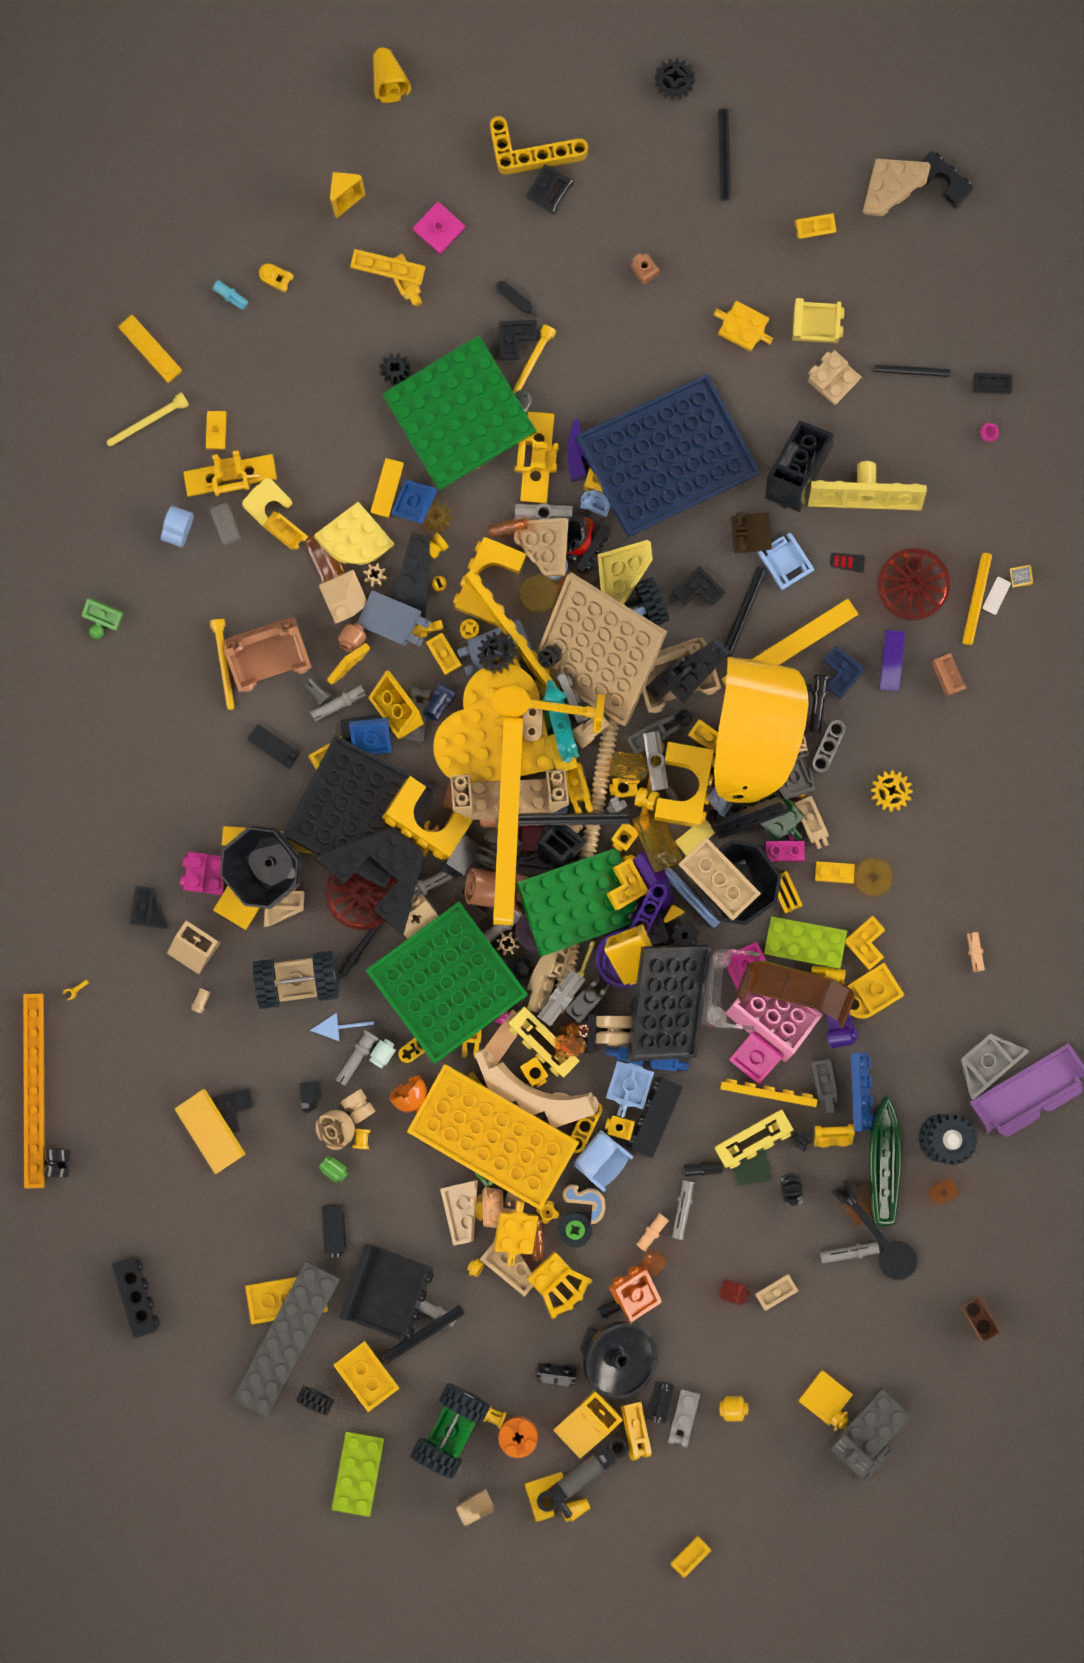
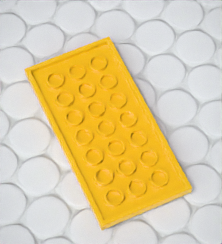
M444 1064L407 1130L409 1134L539 1210H542L579 1144V1141L447 1064Z

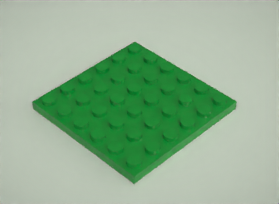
M480 335L382 394L439 491L537 432Z
M460 902L456 903L366 970L434 1064L528 996Z

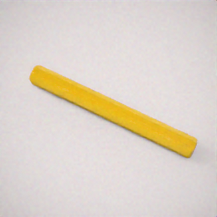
M989 553L981 555L962 641L965 645H972L992 559V555Z

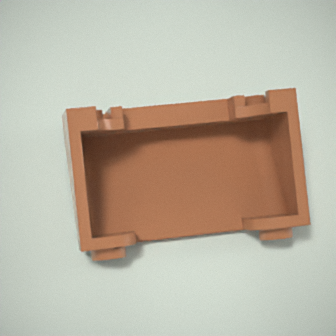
M295 617L286 618L229 637L223 641L224 652L239 692L252 691L257 681L290 670L303 674L312 668Z

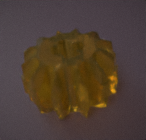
M438 500L435 501V506L431 503L422 524L423 526L428 525L427 531H430L433 527L434 533L438 532L437 528L444 532L443 525L450 527L448 521L452 520L453 517L448 515L451 509H445L446 503H443L441 506H439ZM435 513L439 514V518L437 521H435L433 518L435 516Z

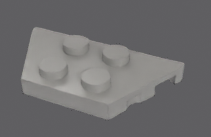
M988 1034L960 1059L970 1098L974 1100L1029 1051L995 1035Z

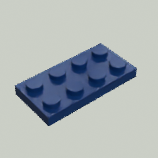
M851 1053L854 1131H869L872 1129L871 1126L874 1121V1117L871 1115L873 1097L870 1095L872 1077L869 1076V1068H871L872 1062L871 1057H868V1053Z

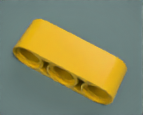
M599 1102V1111L596 1114L577 1121L570 1137L580 1139L582 1147L577 1150L575 1149L574 1153L583 1151L602 1112V1106ZM582 1121L590 1123L589 1131L582 1132L579 1125Z

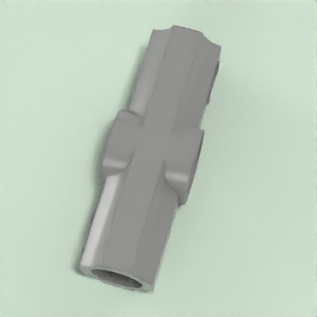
M544 503L540 505L515 504V521L556 518L570 520L572 518V506H555ZM541 510H547L549 515L546 518H542L538 513Z
M660 731L645 733L643 738L652 791L667 789L669 787ZM652 756H659L661 758L659 766L655 767L650 763Z
M571 970L563 983L552 993L548 1003L537 1017L551 1026L562 1010L564 1011L573 1000L574 994L582 986L585 979Z

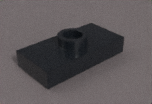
M974 373L973 393L1011 394L1012 374Z

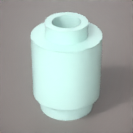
M387 1039L384 1041L379 1040L370 1054L371 1058L369 1061L383 1068L396 1050L393 1048L395 1044Z

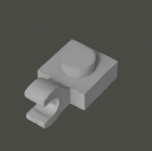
M617 796L610 799L611 802L609 807H607V812L618 813L626 809L627 804L625 800L620 801Z

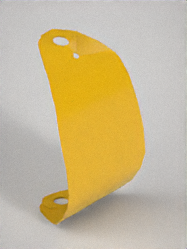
M728 657L726 690L716 746L714 766L715 787L717 795L725 801L752 803L772 794L787 781L794 767L803 739L808 712V692L804 678L795 669L759 660ZM735 795L744 796L743 798H733Z

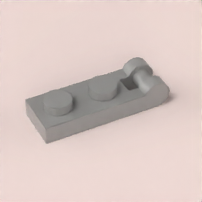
M681 1389L668 1443L681 1444V1447L687 1448L700 1397L699 1393ZM677 1429L684 1431L683 1437L676 1435Z

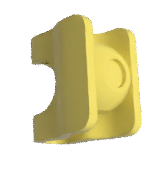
M266 478L243 500L242 506L263 526L268 519L265 514L267 503L275 501L287 509L293 503L272 479Z

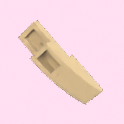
M571 946L540 958L527 989L532 990L527 1010L540 1013L543 1007L546 1006L555 978H562Z

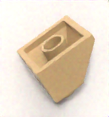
M353 569L319 584V588L335 623L354 616L364 608L367 602Z

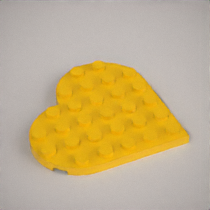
M510 664L509 671L504 668L502 674L498 671L493 674L490 670L487 671L482 668L469 680L463 697L464 710L457 711L447 717L439 726L434 738V756L439 768L447 777L470 775V783L495 782L501 779L503 720L506 716L495 711L492 706V696L494 691L503 685H516L523 688L531 700L541 701L536 683L523 669ZM531 709L529 714L535 716L536 710ZM544 714L542 735L538 740L528 741L522 733L520 776L555 769L546 738L548 733ZM523 715L513 718H523ZM530 728L528 732L530 735H534L536 730Z

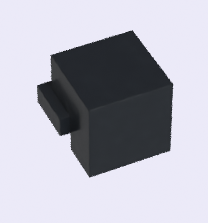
M550 825L545 831L543 838L538 842L536 852L557 869L565 866L572 857L574 858L587 842L567 825Z

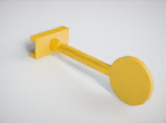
M503 685L493 693L492 706L495 711L503 716L518 717L528 711L529 708L584 715L587 718H593V732L601 733L605 694L597 695L594 707H581L531 700L528 693L516 685Z

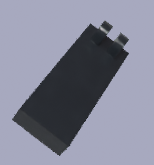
M258 724L247 738V741L288 769L292 767V764L300 755L295 749Z
M646 904L644 909L647 912H653L655 906L653 904ZM658 911L647 934L652 946L669 941L660 911ZM642 921L644 928H646L647 924Z

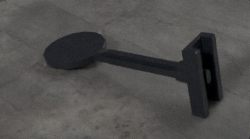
M847 1179L843 1181L846 1187L842 1188L839 1193L833 1189L831 1192L842 1205L846 1203L852 1207L883 1247L879 1256V1266L882 1272L888 1278L894 1280H904L911 1276L918 1263L914 1249L909 1244L901 1241L892 1243L887 1241L857 1202L855 1195L858 1192Z

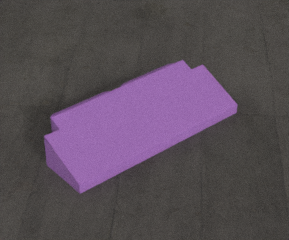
M1068 1043L970 1101V1105L987 1133L996 1128L999 1135L1009 1137L1038 1120L1041 1111L1051 1112L1083 1092L1080 1078L1084 1076V1064Z

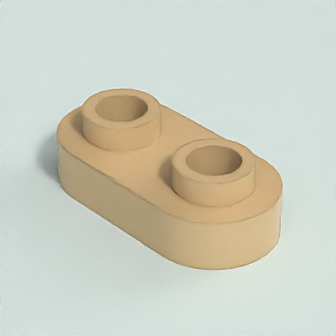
M529 708L523 714L522 733L526 740L536 741L542 735L543 710L535 709L536 715L531 716L529 711L534 708ZM530 728H534L536 730V733L534 735L529 734L528 731Z

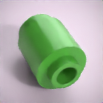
M327 1156L319 1166V1169L322 1170L321 1173L334 1183L338 1181L342 1183L348 1175L346 1172L347 1167L334 1157Z

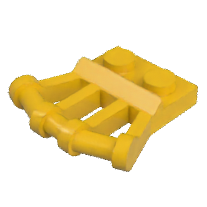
M555 1251L526 1278L543 1296L552 1319L557 1318V1315L563 1312L571 1311L574 1308L573 1305L583 1299L588 1285L593 1281L589 1277L572 1270ZM568 1274L582 1280L578 1290L565 1278ZM560 1282L573 1294L568 1300L556 1289ZM552 1291L563 1304L553 1308L548 1294Z

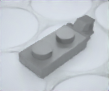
M563 672L556 674L562 691L566 693L568 704L579 706L578 703L581 701L577 692L573 693L570 686L573 683L570 676H565ZM573 714L578 724L588 720L584 715Z

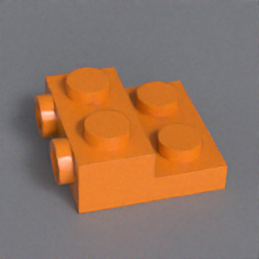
M640 1266L631 1267L628 1270L629 1274L624 1277L618 1276L612 1280L613 1284L609 1286L616 1303L620 1304L629 1322H633L662 1303L647 1269Z

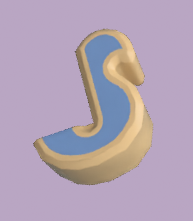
M567 1185L562 1192L564 1200L569 1203L592 1205L591 1224L599 1222L605 1213V1199L601 1192L594 1188H587L578 1192V1185Z

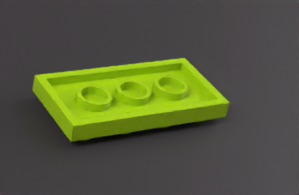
M771 916L764 955L840 969L848 931Z
M346 1431L331 1510L370 1517L385 1438Z

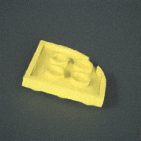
M359 502L334 519L314 536L329 555L345 564L364 565L379 559L395 545Z

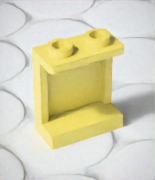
M796 298L794 303L792 340L838 343L839 337H843V326H840V319H844V307H841V302L838 301L837 304L803 302L804 299Z

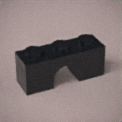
M931 150L921 161L928 162L931 165L926 184H929L935 178L944 179L948 184V188L944 191L942 198L957 209L971 194L974 188L972 183L967 178H962L954 166L946 164L939 153H934Z

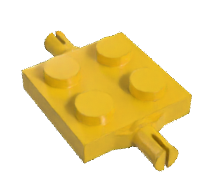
M738 301L734 303L732 309L727 313L718 308L714 313V316L723 320V325L718 335L752 352L755 344L760 340L771 345L774 339L764 333L769 317Z
M517 1200L515 1211L499 1212L493 1250L495 1252L508 1253L506 1265L509 1266L515 1265L516 1255L533 1253L538 1216L523 1212L524 1200Z

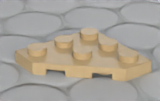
M876 159L863 213L865 215L884 216L889 212L888 209L909 197L910 193L917 187L921 188L926 184L931 165L928 162Z
M568 519L515 521L514 541L522 547L526 555L540 568V571L547 577L565 576Z

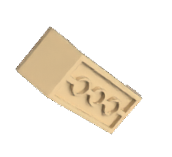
M566 770L546 771V779L520 780L519 814H552L569 805ZM470 775L450 776L453 811L472 820L499 818L500 781L470 783Z

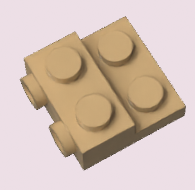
M834 350L832 353L828 351L822 357L823 363L819 367L815 365L809 371L810 377L808 382L836 406L862 377Z

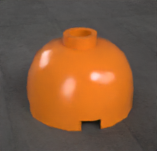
M415 1075L407 1079L409 1083L404 1086L401 1083L389 1096L392 1104L402 1112H412L414 1110L418 1112L428 1094L425 1082L419 1075Z

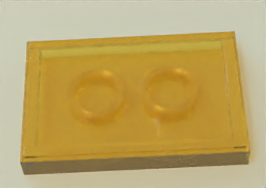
M654 811L636 817L632 821L656 873L679 864L683 859L667 822L654 820Z

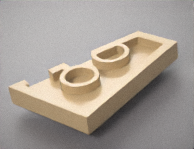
M478 1180L440 1189L453 1246L474 1241Z
M493 1242L480 1260L525 1297L533 1287L526 1279L532 1272L520 1254L516 1255L514 1266L506 1265L508 1253L495 1252L493 1250Z

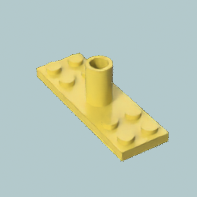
M863 461L857 465V483L843 481L825 482L823 480L811 481L808 507L922 510L927 487L918 483L911 485L901 483L878 484L876 483V464L871 461Z

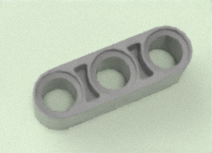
M834 720L828 725L811 762V769L815 773H824L830 766L845 733V725L842 721ZM838 725L841 728V733H832L831 726ZM825 742L831 743L833 750L830 752L825 751L823 744ZM816 760H823L825 768L818 769L815 765Z

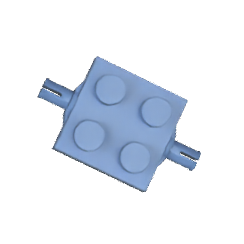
M617 1061L606 1098L620 1104L617 1116L621 1115V1117L625 1118L627 1107L644 1108L654 1072L645 1070L643 1067L632 1063L626 1064Z

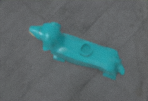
M548 680L545 695L541 701L566 704L563 700L566 698V693L560 691L552 680ZM549 711L561 761L569 763L572 757H580L573 738L569 714Z

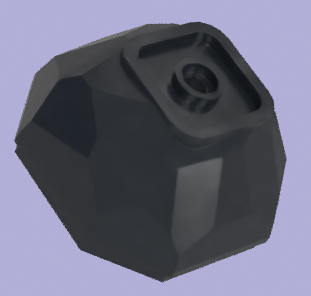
M250 825L222 848L220 876L244 906L272 909L301 885L303 859L278 828ZM268 859L272 861V866L268 865Z
M731 840L718 850L761 894L732 921L697 884L696 891L718 921L747 925L777 903L781 875L759 844Z

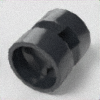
M45 1149L44 1160L47 1161V1164L44 1165L43 1176L69 1177L67 1162L70 1161V1150Z

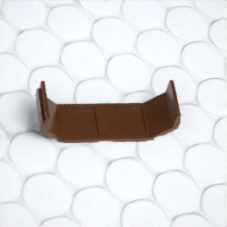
M762 960L760 962L747 963L736 992V996L741 1003H744L747 994L754 993L820 1010L837 1020L840 1028H844L855 999L854 991L838 983L835 979Z

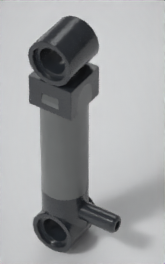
M615 1438L609 1443L608 1449L603 1446L596 1451L590 1458L542 1492L537 1498L538 1507L544 1512H551L558 1507L566 1519L570 1518L573 1514L564 1501L615 1465L616 1461L614 1459L624 1458L628 1452L627 1443L621 1438ZM617 1443L622 1444L624 1447L623 1452L620 1454L613 1452V1446ZM549 1496L552 1498L553 1503L550 1507L542 1505L544 1497Z

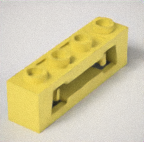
M524 1006L507 1022L510 1025L508 1029L515 1036L519 1034L524 1039L522 1043L529 1050L533 1048L537 1052L535 1056L543 1064L547 1061L552 1066L549 1070L555 1076L561 1075L564 1078L579 1062ZM527 1018L536 1025L534 1028L556 1050L560 1049L567 1056L566 1059L557 1052L553 1056L559 1062L557 1065L551 1059L552 1056L530 1034L526 1035L520 1029L523 1026L529 1032L533 1028L526 1020Z
M780 1109L716 1145L714 1149L724 1167L733 1169L741 1164L739 1160L745 1157L748 1160L757 1155V1150L761 1148L766 1150L774 1145L773 1141L779 1138L782 1141L790 1137V1132L793 1131V1128L783 1110ZM771 1121H776L767 1127L770 1133L779 1129V1132L772 1136L767 1135L742 1149V1153L735 1157H732V1155L740 1151L736 1144L726 1149L730 1144L734 1142L740 1143L766 1128L765 1125Z

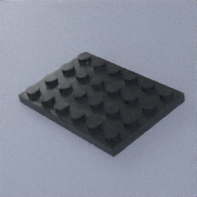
M711 946L641 947L627 1060L632 1062L696 1058Z

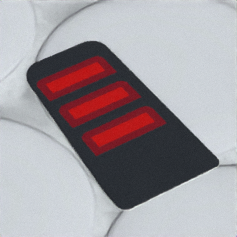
M831 553L830 566L863 573L865 556Z

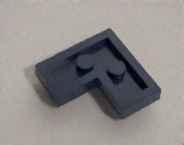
M836 645L823 660L837 672L828 684L827 689L839 699L845 695L865 670Z

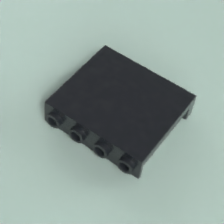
M365 1244L339 1318L399 1339L400 1342H408L414 1334V1323L421 1314V1310H419L420 1305L427 1297V1285L432 1282L434 1277L433 1267L375 1245Z

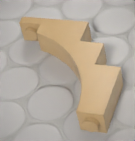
M487 1047L475 1053L488 1089L510 1102L517 1100L519 1107L533 1115L545 1111L550 1125L555 1128L591 1116L598 1111V1100L595 1096L593 1097L592 1092L575 1096L545 1093L521 1081L503 1062L493 1065V1056L491 1052H488Z

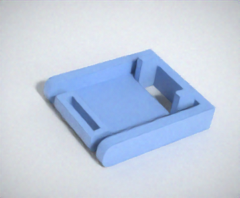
M791 532L786 534L790 540L788 543L784 536L771 543L772 550H765L767 556L762 551L758 552L759 557L781 591L814 572L813 566ZM800 567L803 573L788 581L786 575Z

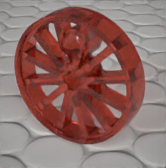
M908 548L893 554L883 564L878 574L877 591L883 606L891 614L907 621H920L936 614L945 604L950 591V577L945 564L934 553L921 548ZM908 554H918V557H908ZM902 556L905 562L903 569L893 560ZM926 556L933 562L919 575V571L922 568V558ZM911 561L915 562L918 565V569H910L908 563ZM936 564L942 571L941 574L922 579ZM888 565L898 572L902 578L886 575L885 571ZM944 578L945 588L926 583ZM883 580L896 582L901 585L884 590ZM912 581H914V584H917L915 589H913L912 585H909ZM905 590L892 604L888 601L887 594ZM925 590L943 594L940 603ZM909 594L905 613L896 609L895 606ZM913 596L917 601L920 614H910ZM921 596L934 606L932 610L925 612Z
M332 874L330 875L325 890L326 904L331 915L340 924L354 930H370L386 922L381 917L375 920L372 914V907L369 905L371 904L376 907L379 903L374 899H383L387 895L376 892L382 888L376 885L372 886L373 883L369 881L366 884V880L363 878L362 883H360L358 876L353 874L355 884L349 879L346 882L350 888L334 886L331 884L335 877ZM392 876L386 887H394L397 883ZM360 891H363L364 893L363 898H361L359 895ZM330 892H341L349 895L331 901ZM351 901L341 914L334 908L336 905ZM358 904L355 909V922L345 919L350 910ZM360 909H367L369 911L368 916H360L358 913Z

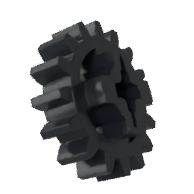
M669 58L668 64L662 62V68L657 67L658 74H655L654 79L658 81L655 82V87H660L658 90L659 94L665 92L664 98L670 95L671 100H674L675 96L681 100L682 94L687 97L688 90H693L692 84H695V78L692 77H694L695 72L690 71L691 65L685 66V60L679 63L678 58H676L675 62H672L671 58Z
M493 632V637L487 634V640L480 641L483 646L477 647L481 652L477 654V657L481 659L479 664L484 666L485 670H490L493 674L496 671L502 674L504 668L509 671V665H515L513 659H518V656L515 654V652L519 651V648L515 646L517 642L509 634L505 635L503 632H500L499 635ZM494 650L499 651L502 655L496 654Z

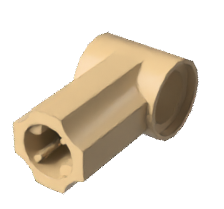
M604 715L601 732L611 725ZM593 718L585 724H580L572 731L573 738L581 748L591 743L595 736L599 734L593 732Z

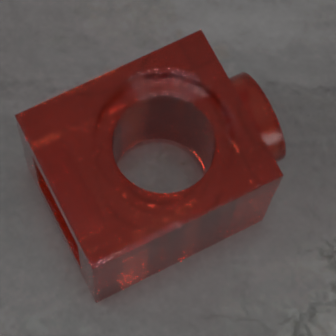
M724 1278L719 1298L742 1306L743 1302H747L750 1291H747L748 1287L746 1285Z

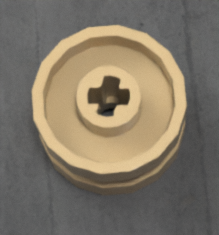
M596 1016V1027L607 1028V1032H597L595 1043L607 1044V1046H625V1044H629L630 1032H626V1029H631L632 1016Z

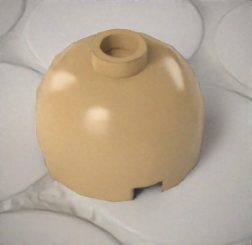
M331 1110L320 1116L316 1122V1132L318 1138L327 1143L326 1146L328 1148L340 1150L352 1140L355 1133V1125L351 1117L344 1111Z

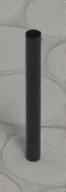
M874 365V372L950 377V369Z

